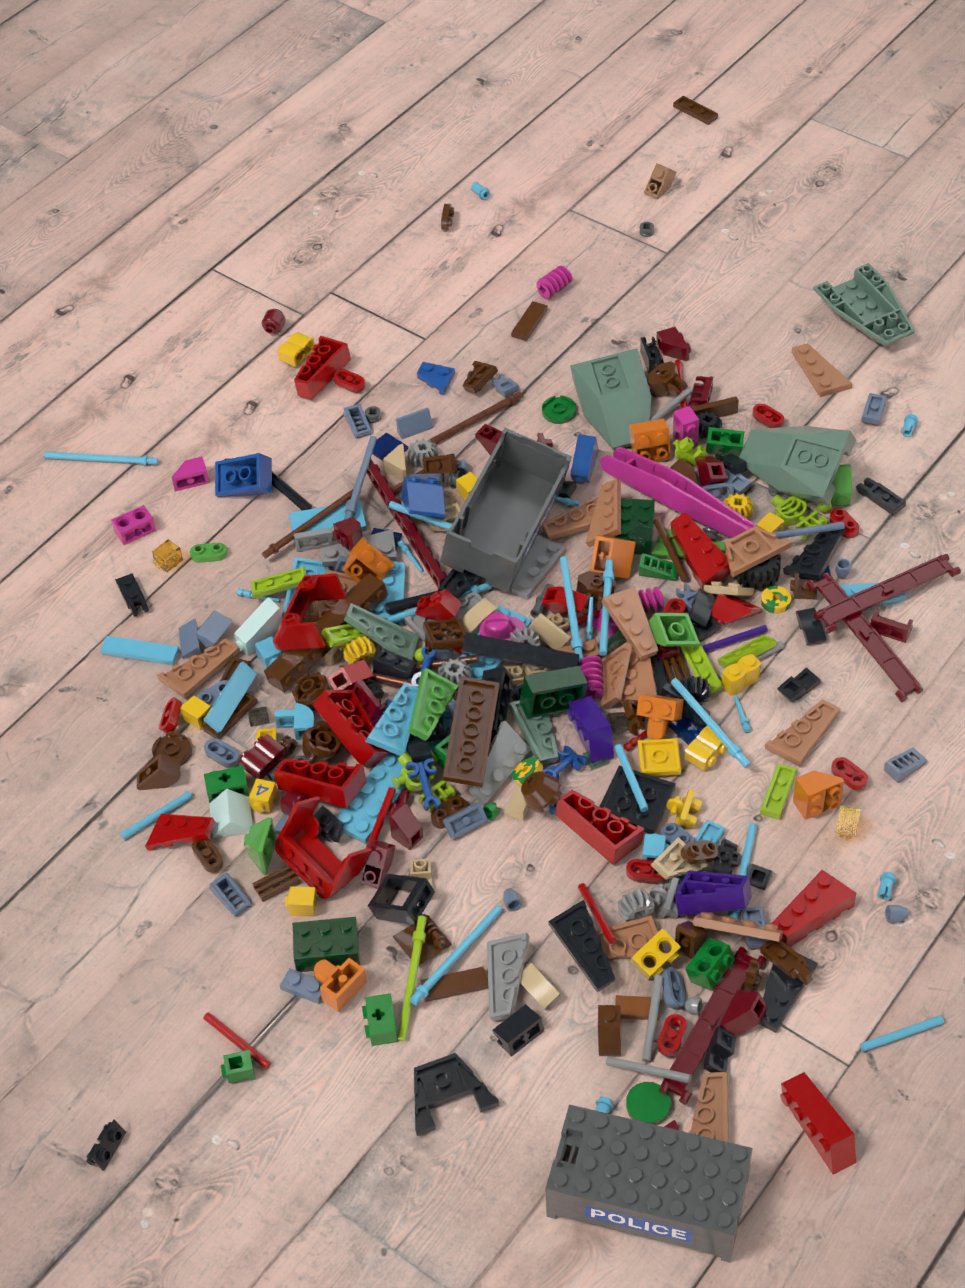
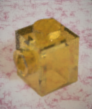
M169 539L152 551L154 565L165 572L170 571L183 561L181 548Z
M840 806L835 830L839 837L851 839L852 836L856 837L861 809Z

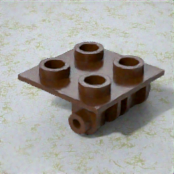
M423 913L421 916L427 918L424 931L426 938L425 943L422 944L419 965L452 945L430 916ZM417 923L416 925L408 926L393 936L410 959L414 944L412 937L413 932L416 931Z

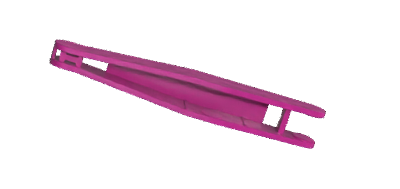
M622 447L614 450L613 457L607 455L601 458L600 465L606 473L682 514L686 512L692 519L731 538L756 526L755 523L737 513L695 482L669 467Z

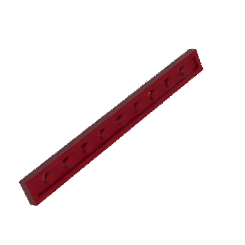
M371 459L366 472L367 476L433 582L439 588L447 577L446 572H442L440 569L439 561L433 558L431 548L429 546L426 547L422 534H418L417 527L414 522L411 523L409 515L389 508L391 501L401 505L402 503L399 498L396 499L394 490L388 486L386 477L381 475L378 464H374Z

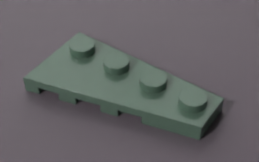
M350 603L344 618L347 623L385 649L410 660L413 659L419 638L418 634Z
M510 702L509 709L534 757L542 765L557 762L559 756L550 717L539 716L527 719L520 702Z

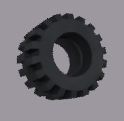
M777 554L758 564L759 566H754L734 576V579L737 580L738 584H742V587L754 588L758 591L774 586L780 576L781 555Z

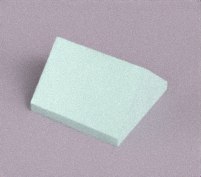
M226 789L209 803L210 815L216 822L212 829L213 839L249 833L250 827L253 825L249 797Z

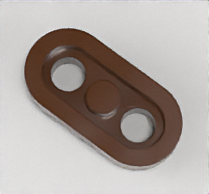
M444 203L441 217L442 230H449V227H452L454 207L451 204Z
M453 796L442 803L438 809H434L431 813L432 825L438 829L446 828L442 820L466 808L465 799L460 796Z
M209 838L192 843L193 854L207 872H217L223 867L222 855Z
M702 840L686 843L680 853L684 861L694 865L712 862L718 856V849L713 842Z

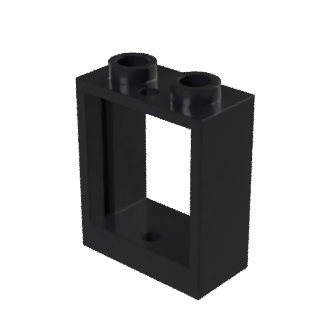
M387 874L369 902L368 907L376 919L416 925L418 916H421L435 890L426 878ZM397 890L411 891L403 906L389 904Z

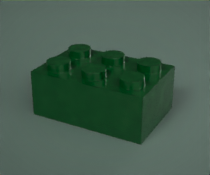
M621 498V534L614 538L635 541L634 555H651L655 500Z
M580 666L526 675L523 679L519 700L521 708L527 719L565 713L567 710H570V701L585 697L588 682Z
M356 917L292 923L293 955L296 971H314L316 963L321 960H327L334 966H341L350 958L360 965L359 932Z

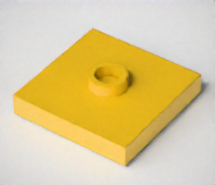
M678 738L638 740L640 772L651 776L681 775Z

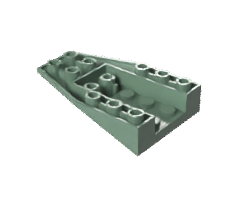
M638 349L570 365L572 379L584 417L613 450L619 447L631 446L629 425L650 421L652 402Z
M812 426L751 429L739 458L746 461V469L777 491L830 505L836 490L832 482L843 456H850L856 438L851 431Z

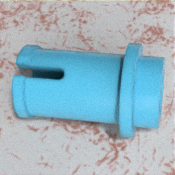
M478 182L472 184L471 190L478 194L480 199H487L489 197L490 191L487 187L481 186Z
M909 414L904 419L905 423L901 429V434L904 433L903 436L910 437L914 427L918 424V418L914 414Z
M883 872V875L880 876L881 883L877 896L881 899L882 895H884L883 900H890L896 878L891 872Z
M601 1096L596 1100L597 1107L595 1111L609 1114V1111L613 1109V1101L610 1098Z

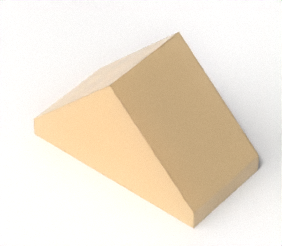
M400 444L383 461L385 472L403 481L407 475L403 444Z

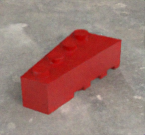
M320 335L318 344H315L312 348L311 356L308 355L306 364L301 367L294 379L298 396L312 400L334 378V373L346 366L351 360L347 343Z
M686 512L671 521V534L683 553L685 561L690 567L700 589L704 590V585H711V582H720L731 574L727 556Z
M324 690L313 703L315 709L359 764H363L364 767H375L388 754L389 751L365 742L375 726L354 690Z
M284 759L274 771L278 790L286 792L295 790L306 794L309 798L318 796L322 802L344 808L351 804L367 783L363 764L347 766V763L339 762L338 765H328L325 761L310 764L309 760Z
M571 790L557 801L555 816L612 865L642 844L645 828L639 825L636 827L630 824L628 819L624 817L619 818L611 814V810L606 807L600 808L596 806L594 801L578 792Z
M821 870L771 924L778 926L779 930H783L781 940L791 947L807 937L808 933L823 927V924L827 921L839 917L840 913L846 909L850 910L853 908L857 893L824 870Z
M803 1072L781 1083L782 1093L780 1097L783 1104L789 1107L831 1173L834 1175L855 1164L854 1132L806 1073Z

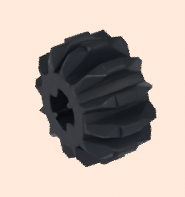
M707 411L705 413L699 412L696 415L699 418L698 436L701 439L707 438L709 427H722V419H720L719 414H714L713 411L711 413Z
M693 675L690 678L685 676L684 680H680L682 685L700 705H703V702H708L711 687L707 679H702L701 676L694 677Z

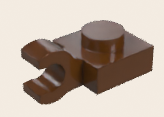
M627 699L622 703L625 711L624 714L631 721L629 732L637 736L638 728L645 730L643 722L646 719L645 716L636 715L638 703Z

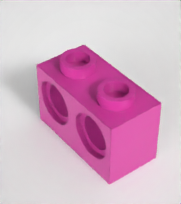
M690 406L674 411L673 438L682 441L688 437L694 442V446L698 445L699 418Z
M144 505L111 519L114 532L123 545L156 531L154 519Z

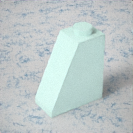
M267 598L234 633L235 645L247 656L256 651L255 643L271 636L274 638L281 623V610L270 598Z

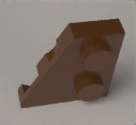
M474 361L472 364L474 369L469 371L467 379L462 385L465 391L475 394L481 391L482 387L498 372L496 366Z

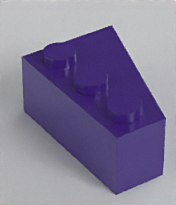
M589 696L570 701V710H567V715L570 722L572 721L591 764L614 759L611 725L593 698Z
M688 871L675 893L678 915L746 909L752 898L749 876Z

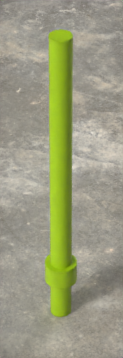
M418 916L416 931L413 932L412 941L414 944L397 1038L399 1041H406L412 1008V1003L409 999L414 995L422 944L425 943L426 938L424 931L427 918L425 916Z

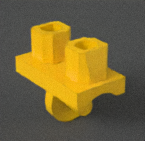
M691 789L688 790L687 796H683L682 800L680 796H675V799H669L666 805L671 810V815H676L677 813L674 823L680 827L684 826L690 829L696 824L697 817L688 812L690 810L697 814L703 802L693 797L695 791Z

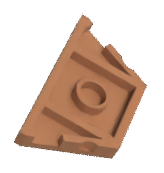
M756 526L725 541L724 547L731 576L734 577L791 548L792 541L788 539L786 541L776 538V534L766 532Z

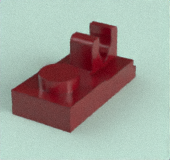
M363 680L356 681L353 690L369 718L373 721L376 715L384 714L387 707L381 706V699L373 695Z

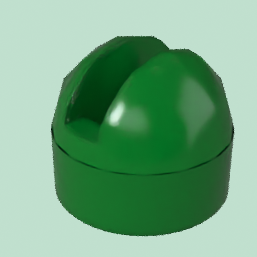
M490 802L483 807L488 820H493L500 814V808L496 806L497 803Z

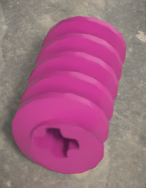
M564 266L556 267L537 281L536 288L542 298L548 299L572 282V274Z
M654 587L653 591L650 588H647L645 592L643 590L638 591L641 604L647 612H650L651 606L657 611L658 605L664 610L663 594L658 587Z
M598 656L584 657L578 665L588 682L585 697L591 696L593 700L601 698L604 694L602 678L603 661Z

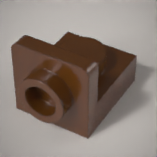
M795 573L794 580L790 581V591H794V599L816 600L817 590L812 592L806 585L810 580L799 579V573Z

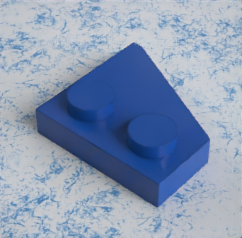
M422 362L417 371V378L422 382H426L429 387H435L439 390V394L444 395L455 374V368Z

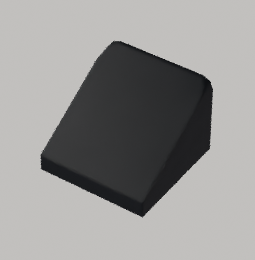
M751 864L747 875L750 878V885L765 890L773 871Z

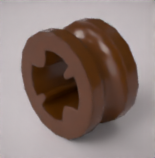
M288 735L284 736L279 742L285 748V755L292 754L297 746V741L291 739Z

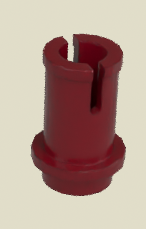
M680 646L658 647L657 653L663 652V654H658L657 657L659 659L678 658L682 653V649Z

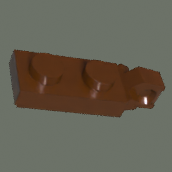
M769 940L759 948L760 953L789 977L793 979L798 977L806 985L813 980L812 972L808 969L809 967L805 959L782 940L779 942Z

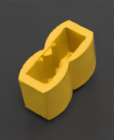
M295 332L289 337L287 342L279 346V360L295 367L300 365L305 357L313 352L314 338L300 332Z
M753 654L742 657L738 663L726 667L722 672L721 684L723 690L732 696L740 693L745 686L756 683L760 678L761 662Z
M706 726L686 748L685 760L705 771L715 765L717 757L720 754L723 755L727 751V747Z

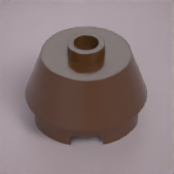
M317 672V674L305 673L296 681L298 685L295 690H292V694L296 703L306 705L311 710H316L313 703L324 690H330L328 679L326 676L321 675L320 672Z
M318 723L314 727H309L303 733V754L314 763H319V761L327 762L337 755L340 750L341 740L331 731L330 726Z
M537 771L527 777L521 787L527 807L537 813L544 812L543 808L549 804L554 806L562 794L559 790L561 786L559 780L542 771Z

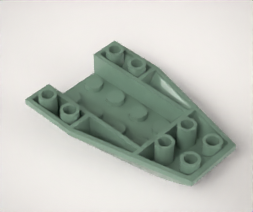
M869 263L856 268L854 278L833 287L826 281L813 287V290L834 312L866 336L882 345L887 346L915 332L889 283Z

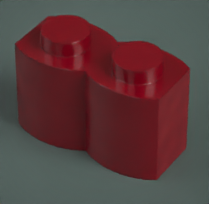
M266 734L263 737L260 736L255 741L253 748L243 752L240 757V764L255 779H262L272 767L282 760L286 751L280 743L269 734Z

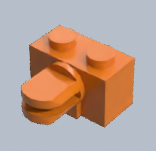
M652 694L639 695L636 715L648 717L647 736L650 739L665 738L668 721L682 719L684 699Z
M350 958L341 966H334L327 960H321L314 967L315 978L323 984L320 987L322 1001L337 1012L367 983L365 969Z

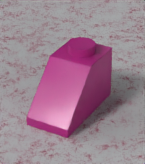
M203 456L185 460L173 474L172 482L175 492L209 483Z

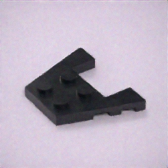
M456 1053L414 1067L415 1132L417 1136L436 1130V1125L429 1110L432 1107L471 1093L474 1096L480 1113L499 1106L497 1097L488 1091L486 1085L477 1079L473 1071Z

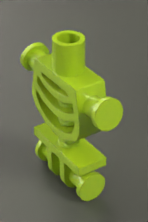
M776 495L771 501L776 506L774 515L785 520V526L795 525V529L828 524L825 516L820 515L818 517L819 512L817 510L805 517L807 499L791 496L785 500L781 496ZM814 534L801 535V538L806 540L809 538V535Z
M405 752L398 758V761L404 768L400 772V777L392 778L393 785L396 789L404 784L410 791H421L423 788L419 775L414 779H408V774L414 772V770L405 769L406 763L412 762L411 756ZM431 752L432 759L434 760L433 763H436L438 758ZM428 765V768L433 769L435 766ZM431 775L428 780L432 794L439 799L441 805V801L445 802L449 796H454L456 792L451 785L446 786L447 781H440L433 786L431 782L434 775ZM423 793L422 795H420V797H419V800H418V801H419L420 804H421L422 802H423V804H424V801H425V795H424V793ZM428 803V812L433 811L435 805L433 803Z

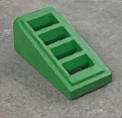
M648 554L641 555L639 576L676 581L677 571L673 562Z

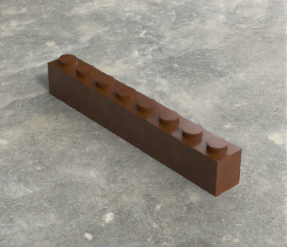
M367 574L346 594V599H340L315 623L320 634L325 628L349 624L344 618L350 603L372 612L388 596L385 583ZM321 634L325 643L324 648L286 650L264 670L268 683L285 693L333 647L329 646Z

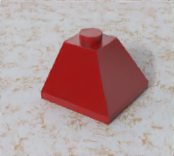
M718 594L710 616L715 617L716 622L725 625V623H733L762 613L763 609L736 596Z

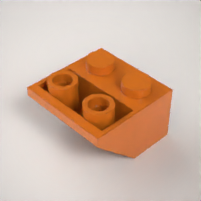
M664 418L629 425L630 442L634 453L655 462L671 459L669 427Z
M597 535L590 572L603 573L606 561L612 560L614 577L629 579L636 542Z
M362 537L350 551L343 572L357 583L367 574L382 581L395 564L388 556Z
M814 770L795 779L793 803L805 820L817 817L829 809H836L841 805L844 780L841 777Z

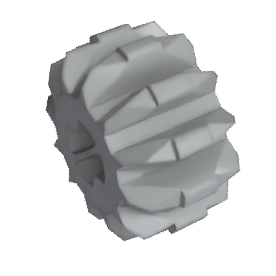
M424 438L422 441L416 440L408 448L409 460L416 467L419 465L422 468L424 467L423 458L438 456L437 446L430 439L427 441Z
M523 626L522 631L516 627L517 633L511 632L510 636L513 639H508L509 641L519 643L527 640V643L524 644L540 646V642L537 641L539 635L534 634L535 630L533 628L528 630L526 626Z
M450 658L449 662L443 661L442 666L438 670L440 676L459 685L461 676L471 678L470 666L467 665L465 660L460 661L459 658L456 660Z
M635 889L633 892L629 891L627 895H622V899L618 901V912L626 922L647 917L654 912V901L645 889L640 891Z

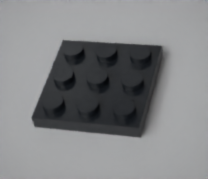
M619 765L599 807H606L611 810V814L619 818L624 817L628 819L629 823L636 827L639 825L645 828L644 832L655 834L667 809V802L672 798L676 789V783L633 770L649 808L646 812H641L623 767Z

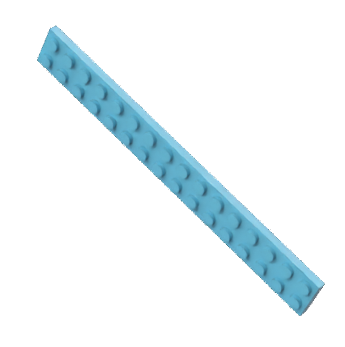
M500 605L497 608L498 612L504 613L506 616L520 619L527 628L532 623V619ZM467 653L466 655L462 654L460 657L472 656L475 654ZM479 655L480 661L478 663L467 665L471 668V678L481 680L484 670L498 668L505 660ZM444 710L442 720L446 730L447 727L452 725L450 719L453 716ZM444 739L428 742L432 753L435 751V746ZM406 746L405 752L409 754L408 747ZM389 751L366 777L367 783L347 808L343 807L336 817L344 824V834L366 844L370 838L388 788L391 787L396 790L392 802L399 801L401 790H407L404 784L396 789L392 782L393 777H400V772L404 768L398 761L399 755Z

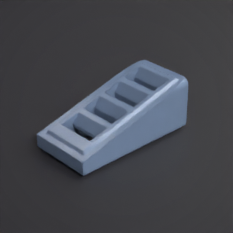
M361 404L344 408V417L355 438L372 434Z
M911 748L886 761L884 771L899 783L927 763V759L916 749Z
M228 873L210 883L212 893L234 916H237L252 905ZM223 886H228L223 891L220 890V888H222ZM230 890H232L233 893H231V894L228 895L227 897L224 895V894H226L227 892H229ZM236 895L238 896V898L235 899L233 902H230V901H229L230 899H232V898L235 897ZM240 901L244 903L237 909H235L234 905H236Z

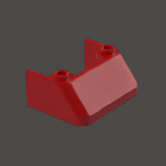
M337 573L306 575L302 578L274 635L273 644L277 650L325 647L315 622H302L312 601L346 599L347 595Z
M317 796L296 802L275 842V851L309 887H315L316 894L320 898L326 899L335 895L360 873L372 849L368 847L350 853L341 862L317 838L320 831V823L313 815L320 801V798Z

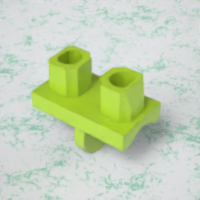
M688 437L682 441L676 439L673 442L676 446L674 457L677 460L680 458L685 462L692 463L696 467L695 458L705 457L707 454L706 449L701 445L693 450L694 442Z

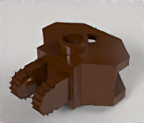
M671 361L659 364L648 374L647 383L650 386V393L654 397L669 396L670 394L678 396L680 394L678 387L683 390L688 387L687 383L679 378L677 366Z
M588 571L578 575L576 591L589 597L585 606L586 609H589L590 597H593V604H597V610L602 609L604 593L603 573ZM615 579L612 582L611 594H614L615 591Z

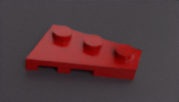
M160 814L145 847L148 851L155 850L157 846L164 845L165 847H170L176 842L190 843L208 839L216 822L213 817Z

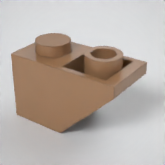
M656 163L644 193L657 199L660 198L671 187L677 172Z

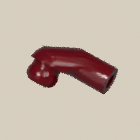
M401 790L399 801L391 803L389 812L402 801L408 806L410 792Z

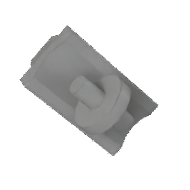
M672 877L671 882L666 884V886L659 884L658 887L651 888L650 896L654 899L655 904H660L657 914L658 918L663 919L666 915L673 918L678 916L677 905L675 902H672L673 899H676L675 893L680 886L678 885L679 879L676 877Z

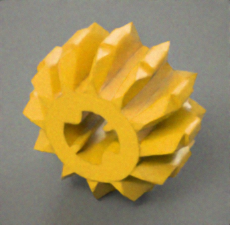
M736 492L734 496L729 494L728 498H725L723 503L746 519L753 514V502L749 496L745 497L744 493L738 495Z
M363 636L347 643L343 648V655L349 665L361 660L367 662L376 655V649L370 638Z

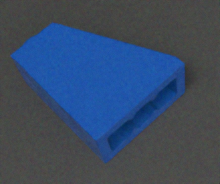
M578 434L570 473L571 479L575 483H590L599 451L595 436Z

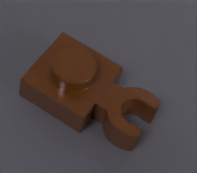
M750 960L749 968L746 970L743 991L753 992L754 988L758 989L762 978L759 975L760 966L758 961Z

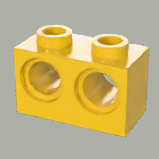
M662 928L631 958L630 962L648 980L652 976L660 975L664 971L662 966L667 961L671 964L680 955L678 951L681 946ZM662 943L667 944L670 947V952H661L659 945ZM651 958L655 966L648 968L644 965L643 960Z

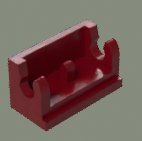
M713 376L696 377V381H702L703 384L694 383L688 406L694 407L709 403L713 390Z
M876 609L870 624L879 635L906 643L912 631L914 620L909 619L907 624L881 617L879 614L880 610Z

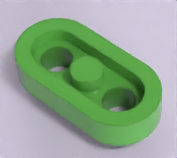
M223 543L197 544L190 549V556L197 563L221 561L226 558L227 549Z

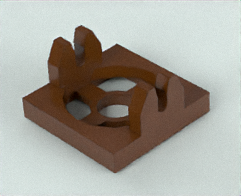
M460 619L423 622L425 647H427L428 652H432V649L463 646L466 631ZM447 630L451 633L445 634L442 631ZM453 635H457V639H453ZM434 636H441L446 640H437Z

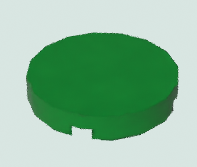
M560 395V397L555 398V396H552L542 404V415L548 422L553 424L567 423L576 416V404L569 397Z
M655 1082L636 1084L629 1090L626 1096L628 1115L633 1120L654 1125L660 1124L667 1118L670 1111L671 1099L668 1092L666 1095L659 1092L661 1085Z

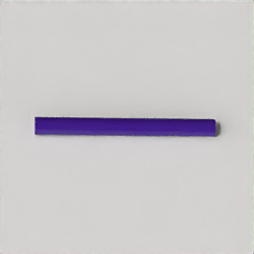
M766 625L703 645L702 647L706 653L766 633L768 629Z

